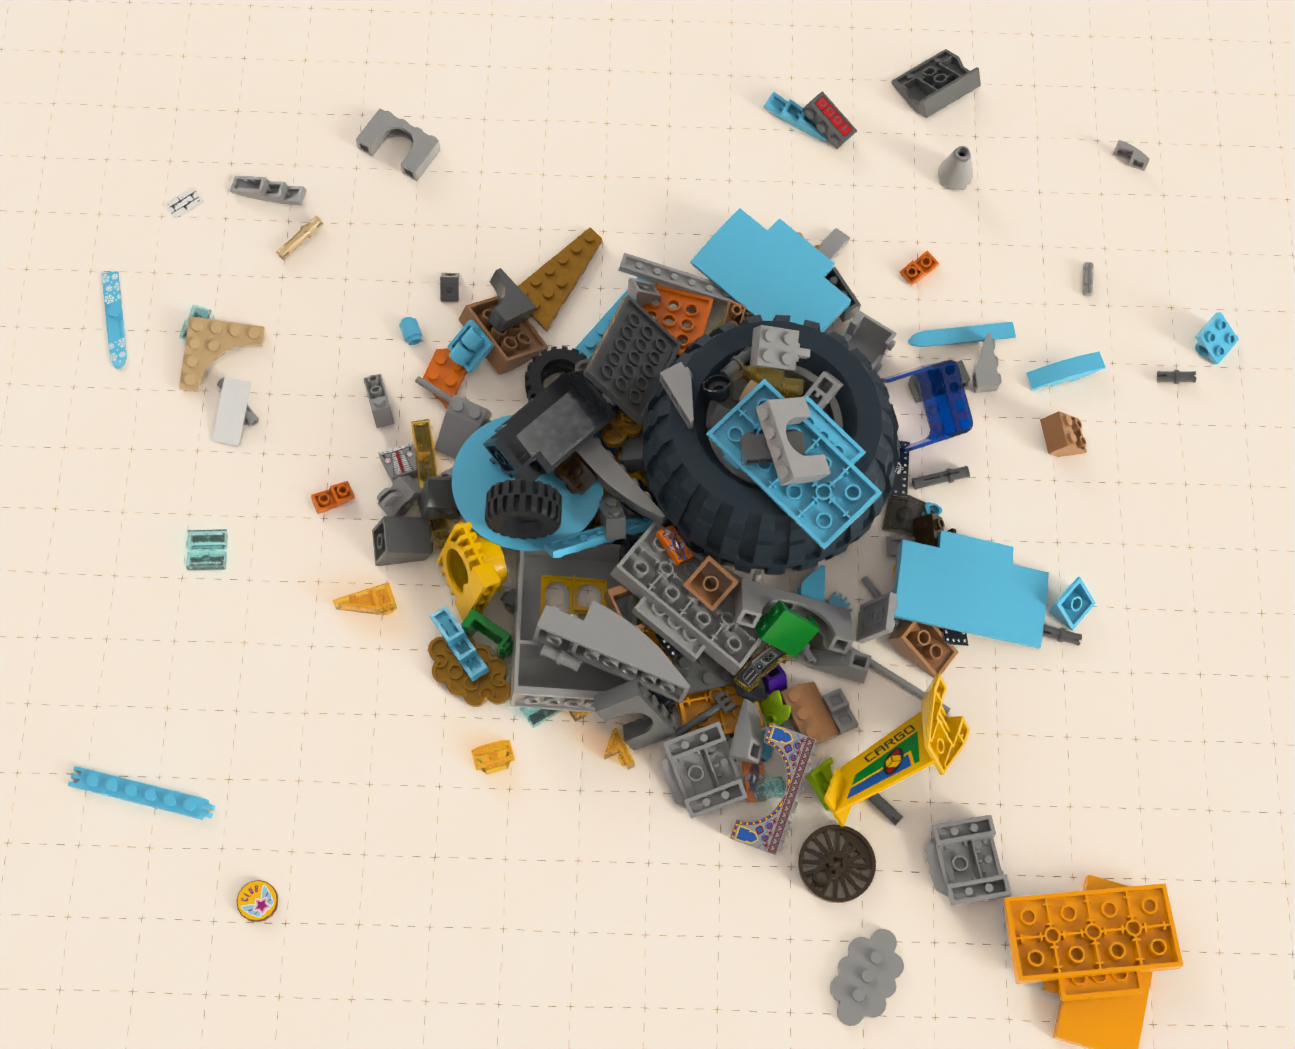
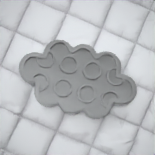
M878 929L872 934L870 939L865 937L853 939L848 946V956L843 957L838 963L839 975L832 980L830 993L839 1002L837 1017L846 1026L859 1024L864 1015L870 1018L882 1015L886 1009V999L896 992L895 979L903 973L904 962L894 952L897 940L894 933L890 930Z

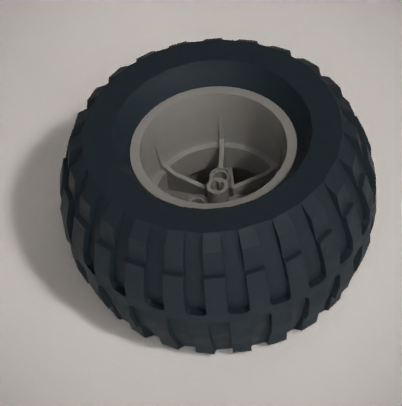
M761 315L746 317L739 326L729 321L713 330L709 336L703 334L700 338H697L685 349L679 359L675 357L668 367L670 368L682 362L684 367H688L692 373L693 428L688 429L660 382L653 389L648 404V412L643 423L642 464H644L646 471V482L651 497L654 501L658 502V507L665 515L667 525H673L678 530V535L691 549L698 550L701 548L704 550L706 558L710 555L721 565L724 561L735 564V570L748 574L751 573V569H764V574L783 575L785 570L790 567L793 571L797 572L816 567L819 561L824 559L827 561L845 552L850 543L852 544L859 540L870 529L874 519L884 507L892 489L895 471L900 459V445L897 435L899 425L893 405L889 402L888 389L876 370L872 369L868 358L857 348L849 351V345L844 336L834 331L827 335L820 331V323L805 320L803 325L790 322L791 315H775L773 321H763ZM760 325L799 331L798 343H800V348L810 349V358H799L798 362H796L795 371L790 373L749 368V360L743 370L738 371L731 377L733 391L730 398L740 402L738 399L749 381L753 380L759 384L764 378L784 398L804 397L822 372H829L843 386L823 408V411L866 452L854 465L882 492L881 496L825 550L792 520L744 471L736 470L722 458L724 456L722 450L706 435L709 431L706 429L719 402L711 401L705 396L703 381H706L713 375H720V370L731 362L730 359L733 356H737L746 346L752 347L753 328Z

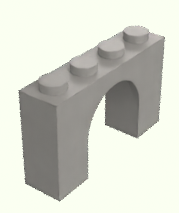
M379 108L356 138L358 149L373 157L380 146L389 138L404 137L410 140L413 147L400 165L402 174L418 181L441 150L438 138L434 135L426 134L419 127L410 125L405 119H399L392 112Z
M805 397L767 400L756 408L781 486L815 482L831 474L824 454L813 456L801 455L793 449L787 439V425L799 424L811 416Z

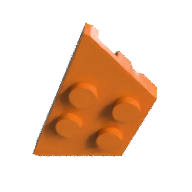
M448 348L436 349L423 379L453 397L454 394L457 395L467 370L450 358L449 353L451 351ZM432 393L447 409L449 403Z

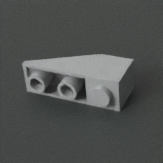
M991 332L986 335L971 375L974 393L996 391L1002 382L1001 374L997 371L999 363L998 357L994 354L995 340L991 337Z
M382 374L363 378L376 428L395 424Z
M831 650L811 651L817 661L807 668L864 684L872 655L854 650H848L846 655Z
M743 699L728 756L739 762L759 764L764 743L758 705Z

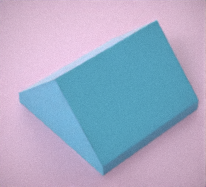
M1078 576L1054 603L1049 613L1067 628L1074 630L1096 602L1082 578Z

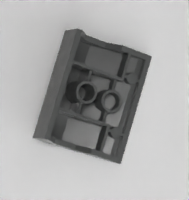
M947 49L891 81L892 85L914 111L925 118L932 116L934 113L981 86L979 68L976 67L970 71L964 67L959 56Z

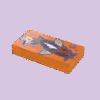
M673 525L661 529L655 534L676 566L694 557Z
M762 760L759 761V764L742 762L745 790L748 796L747 803L767 801Z

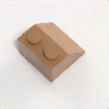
M709 555L683 586L713 612L740 580Z

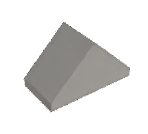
M629 278L627 295L633 298L640 306H644L662 297L652 282Z

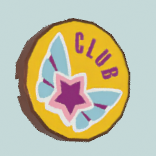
M251 881L239 891L236 900L237 909L241 916L248 921H266L277 910L278 893L266 881Z

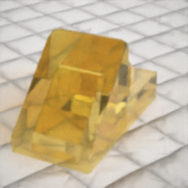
M616 727L610 736L604 760L619 753L617 756L619 763L622 767L626 766L627 770L635 767V761Z

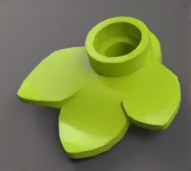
M779 690L772 692L769 697L766 696L765 700L760 701L761 712L765 716V722L768 727L770 723L782 726L783 722L789 718L791 706L783 705Z

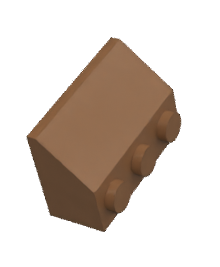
M815 682L798 684L780 693L783 705L791 706L789 720L795 732L816 739L815 743L818 745L840 735Z

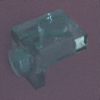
M768 776L753 783L759 802L770 798H782L786 789L782 776Z

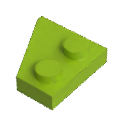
M832 757L825 759L805 776L826 811L829 810V807L825 803L824 796L833 776L830 766L833 763Z

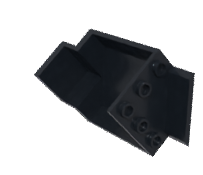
M582 369L563 373L495 429L496 433L484 442L483 445L492 455L489 461L493 464L497 462L501 467V471L511 479L514 477L515 479H532V481H535L541 475L549 474L617 416L615 412L620 408L583 375L584 371Z

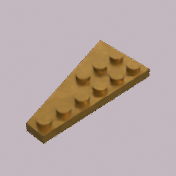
M591 227L518 285L522 292L536 306L531 317L546 332L550 328L553 319L558 315V311L573 291L579 277L586 270L589 261L594 257L602 244V238Z

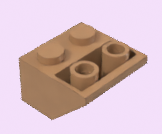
M1058 411L1040 419L1048 454L1063 457L1087 453V442L1081 430L1082 423L1079 418Z

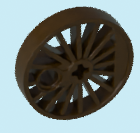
M827 825L815 830L804 841L799 853L798 869L804 886L815 897L829 903H845L856 899L868 889L875 875L876 859L872 846L860 832L848 826ZM836 831L835 851L828 832ZM823 833L828 850L822 845V843L816 838V836ZM840 835L846 840L841 851H839ZM812 840L823 854L807 847L809 842ZM848 844H849L852 848H851L847 853L844 854V852H845V850H846V848H847V846H848ZM804 851L821 860L803 859ZM854 851L858 854L856 856L848 858V856L851 855ZM862 859L866 864H857L850 862ZM839 860L841 864L832 870L831 866L834 861L837 862ZM803 864L819 865L817 868L806 872L803 870ZM850 868L870 870L869 877ZM817 873H824L827 876V880L824 882L819 881L816 876ZM812 875L811 884L808 882L806 876ZM850 875L866 882L865 886L861 889ZM838 878L845 898H837ZM844 878L851 884V886L857 891V893L850 896ZM833 880V897H828L824 894ZM816 886L823 889L820 893L813 887Z

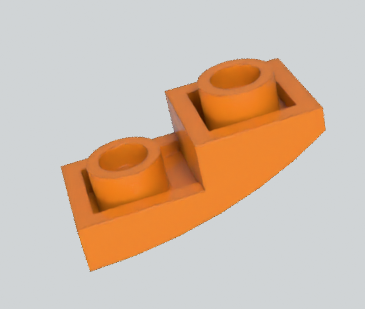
M927 250L918 259L912 260L899 273L912 286L931 273L940 264Z
M348 481L331 485L329 490L311 494V500L317 514L339 507L355 498Z

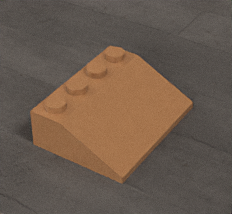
M498 296L466 305L458 320L463 327L469 319L474 320L495 345L486 358L498 375L518 368L549 347L529 320L499 333L488 321L493 309L499 304Z

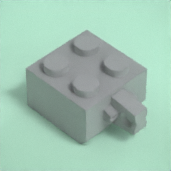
M760 325L753 328L749 368L790 373L795 371L796 362H798L799 358H810V349L800 348V343H798L799 331Z

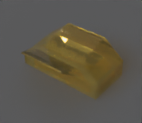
M510 740L488 743L471 750L476 771L481 770L486 775L506 770L511 761H515Z

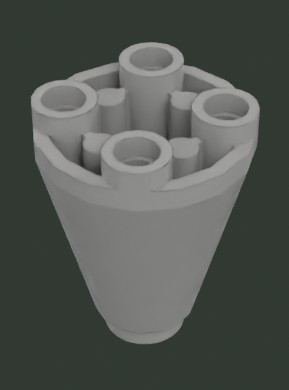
M966 146L957 147L940 164L938 178L941 186L952 190H965L971 183L973 166L969 148Z

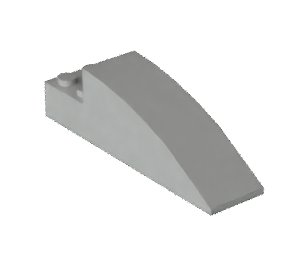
M594 600L584 621L575 614L562 612L556 606H545L532 641L541 645L546 643L560 651L565 650L567 654L581 659L582 662L627 681L637 679L648 690L679 703L683 702L690 685L664 652L629 621Z

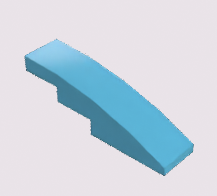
M773 91L763 106L765 109L809 135L823 141L828 140L817 129L816 125L806 117L800 105L791 99L789 101L785 100Z
M1100 351L1055 362L1029 371L1026 374L1032 390L1035 391L1048 385L1053 387L1068 380L1070 382L1104 370L1106 366Z
M447 606L429 616L472 682L489 672L488 667Z

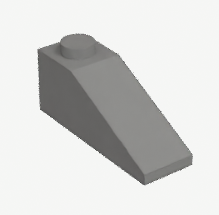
M682 362L661 371L659 381L690 430L693 428L694 421L692 373L688 367H684Z
M823 371L804 397L808 396L823 410L843 384L829 372Z

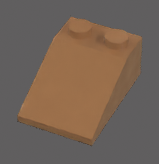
M903 619L888 638V641L902 656L933 678L936 674L942 675L958 654V650L953 645L945 644L944 634L936 626Z

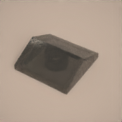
M889 495L882 530L914 537L913 519L921 516V513L925 510L924 505L926 502L907 495V497Z

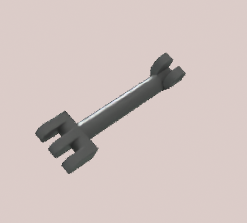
M725 691L720 692L714 696L715 705L676 729L674 737L684 735L720 710L725 715L737 707L736 704L731 703L728 705L732 699L730 697L725 698L727 696Z

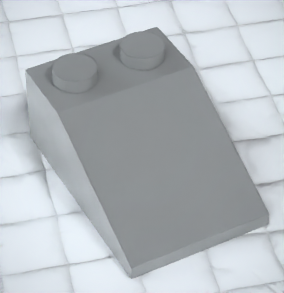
M454 394L446 410L434 450L456 459L465 441L476 430L489 422L492 413L487 408Z

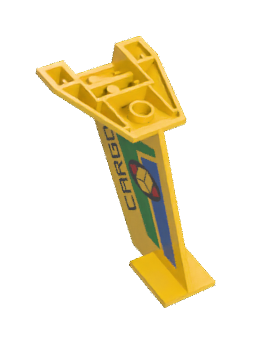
M940 674L935 675L926 689L919 713L847 762L840 770L835 769L824 800L841 827L845 826L852 806L934 764L939 774L944 775L965 746L970 728L963 716H947L942 706L947 686Z

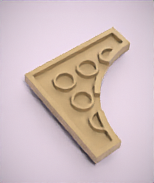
M189 316L179 390L199 392V387L207 368L214 360L216 361L227 351L236 347L263 346L265 326Z

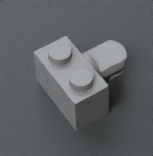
M411 476L397 477L392 482L393 485L390 488H384L377 495V504L387 516L403 517L418 500L422 489Z

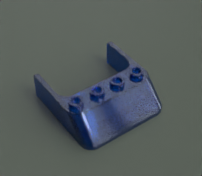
M944 360L926 364L881 378L883 383H890L913 375L917 380L930 432L927 438L900 447V452H910L967 433L972 429L973 419L960 370L955 361Z

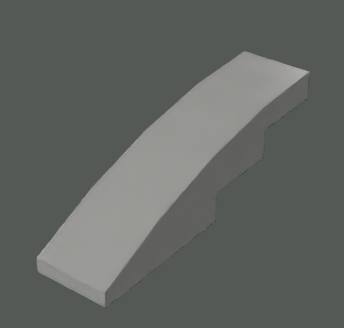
M235 176L230 188L231 193L244 197L301 206L307 191L304 186H288L283 181H269L266 177Z

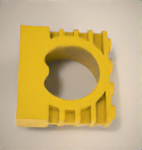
M471 522L455 524L436 563L438 566L443 565L441 574L442 576L446 575L447 579L445 582L451 588V595L457 597L454 604L463 621L472 609L481 614L484 613L494 593L501 591L502 583L506 582L507 569L504 555L499 545L476 533L472 529Z

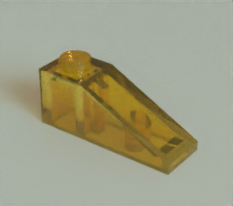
M389 582L332 600L336 610L389 615L398 609Z

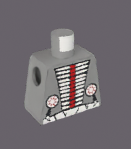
M413 442L378 452L380 461L391 482L399 476H411L412 479L419 476Z

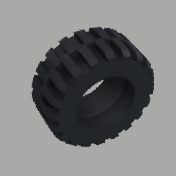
M554 346L549 351L547 349L542 350L540 356L536 354L533 357V362H529L525 372V390L528 402L545 389L543 382L547 377L558 372L567 373L575 371V365L579 361L587 359V356L583 353L578 354V350L574 348L568 350L567 346H562V349H557V346Z
M532 479L505 480L493 485L486 494L485 522L489 529H492L495 533H500L501 536L524 540L544 538L547 535L554 534L561 525L562 496L550 484L532 481Z

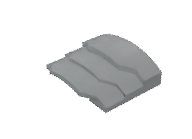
M720 721L663 742L666 754L661 763L662 770L674 802L687 808L691 819L748 798L733 758L728 756L730 747Z
M992 815L932 825L933 838L925 849L934 889L947 896L951 906L995 900L1012 895L1007 874L1003 875L994 842L996 831Z

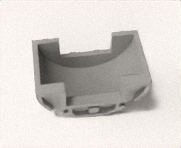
M859 310L850 321L844 337L849 345L848 350L859 349L868 358L872 369L878 373L883 365L881 361L896 344L894 339L897 333Z

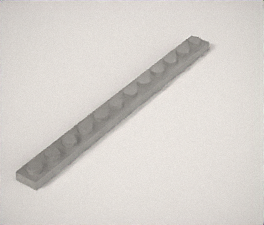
M625 252L623 254L618 271L677 290L714 298V302L726 306L728 300L736 302L709 279ZM833 323L823 333L829 335L832 331Z

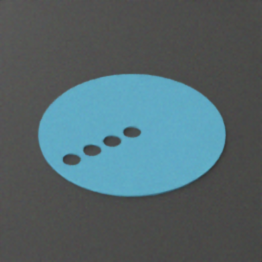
M512 415L503 416L480 427L461 447L452 471L454 500L463 519L466 522H471L472 529L483 538L513 550H544L545 542L580 533L587 527L597 513L604 487L596 481L583 495L572 494L566 488L567 484L565 481L560 480L554 474L555 470L553 469L549 474L541 475L535 481L550 484L561 494L562 517L559 529L554 534L547 535V537L526 540L521 538L513 539L509 536L504 537L500 533L493 532L485 522L486 494L496 483L504 482L505 480H515V478L511 479L501 471V467L497 462L493 464L489 461L492 455L483 443L496 433L494 430Z

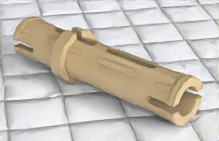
M315 215L305 226L302 225L300 230L276 251L279 257L285 260L307 238H311L313 233L324 224L322 220Z

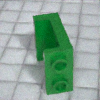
M778 600L765 617L758 622L755 630L761 640L796 658L820 628L814 618L809 615L804 618L788 609L783 601Z
M472 609L461 623L465 634L473 637L476 631H479L498 644L496 649L499 658H508L513 648L512 635L475 609Z

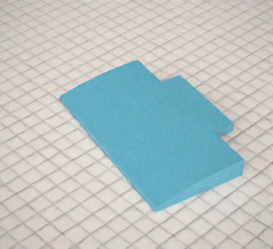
M741 208L722 225L690 261V264L733 300L745 305V310L752 316L761 315L763 321H773L775 315H791L790 322L801 325L804 324L805 320L820 323V331L824 332L848 308L851 302L848 296L825 278L834 268V262L780 218L766 230Z
M764 378L706 435L825 550L881 496L882 492L854 465L866 452L808 396L805 399L811 416L799 424L787 425L786 430L797 429L798 431H803L805 456L824 454L831 474L815 482L781 486L774 463L742 465L740 437L747 432L764 434L756 408L767 400L785 399Z
M943 530L938 533L937 547L902 540L897 545L893 593L897 594V608L894 617L1039 649L1041 648L1049 572L1014 565L1013 546Z

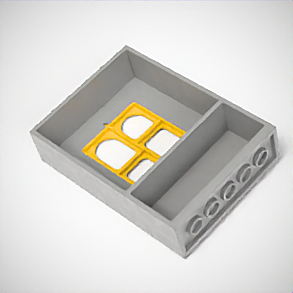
M604 543L594 548L581 550L578 553L563 555L561 558H552L545 550L517 551L510 707L595 712L594 695L629 682L582 662L578 672L564 665L559 666L555 661L540 655L544 645L532 641L536 626L545 608L546 588L553 582L563 583L569 589V612L567 614L587 615L590 607L577 604L578 590L587 584L594 585L599 589L601 605L608 608L604 599L606 591L622 585L610 575L619 563L621 545ZM632 594L616 600L615 602L622 617L636 626L637 616L631 611L637 605V596Z

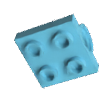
M1216 312L1195 336L1198 341L1195 345V350L1199 355L1209 358L1212 364H1219L1239 341V338L1222 312Z
M469 319L447 347L451 351L449 353L450 358L458 365L463 366L467 372L473 373L495 345L475 321Z

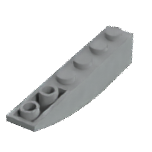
M592 436L575 451L599 478L597 482L611 495L642 516L652 521L656 520L661 525L665 523V515L653 502L651 495L646 491L644 492L640 488L639 482L627 474V469L615 461L611 451L604 449L598 437Z

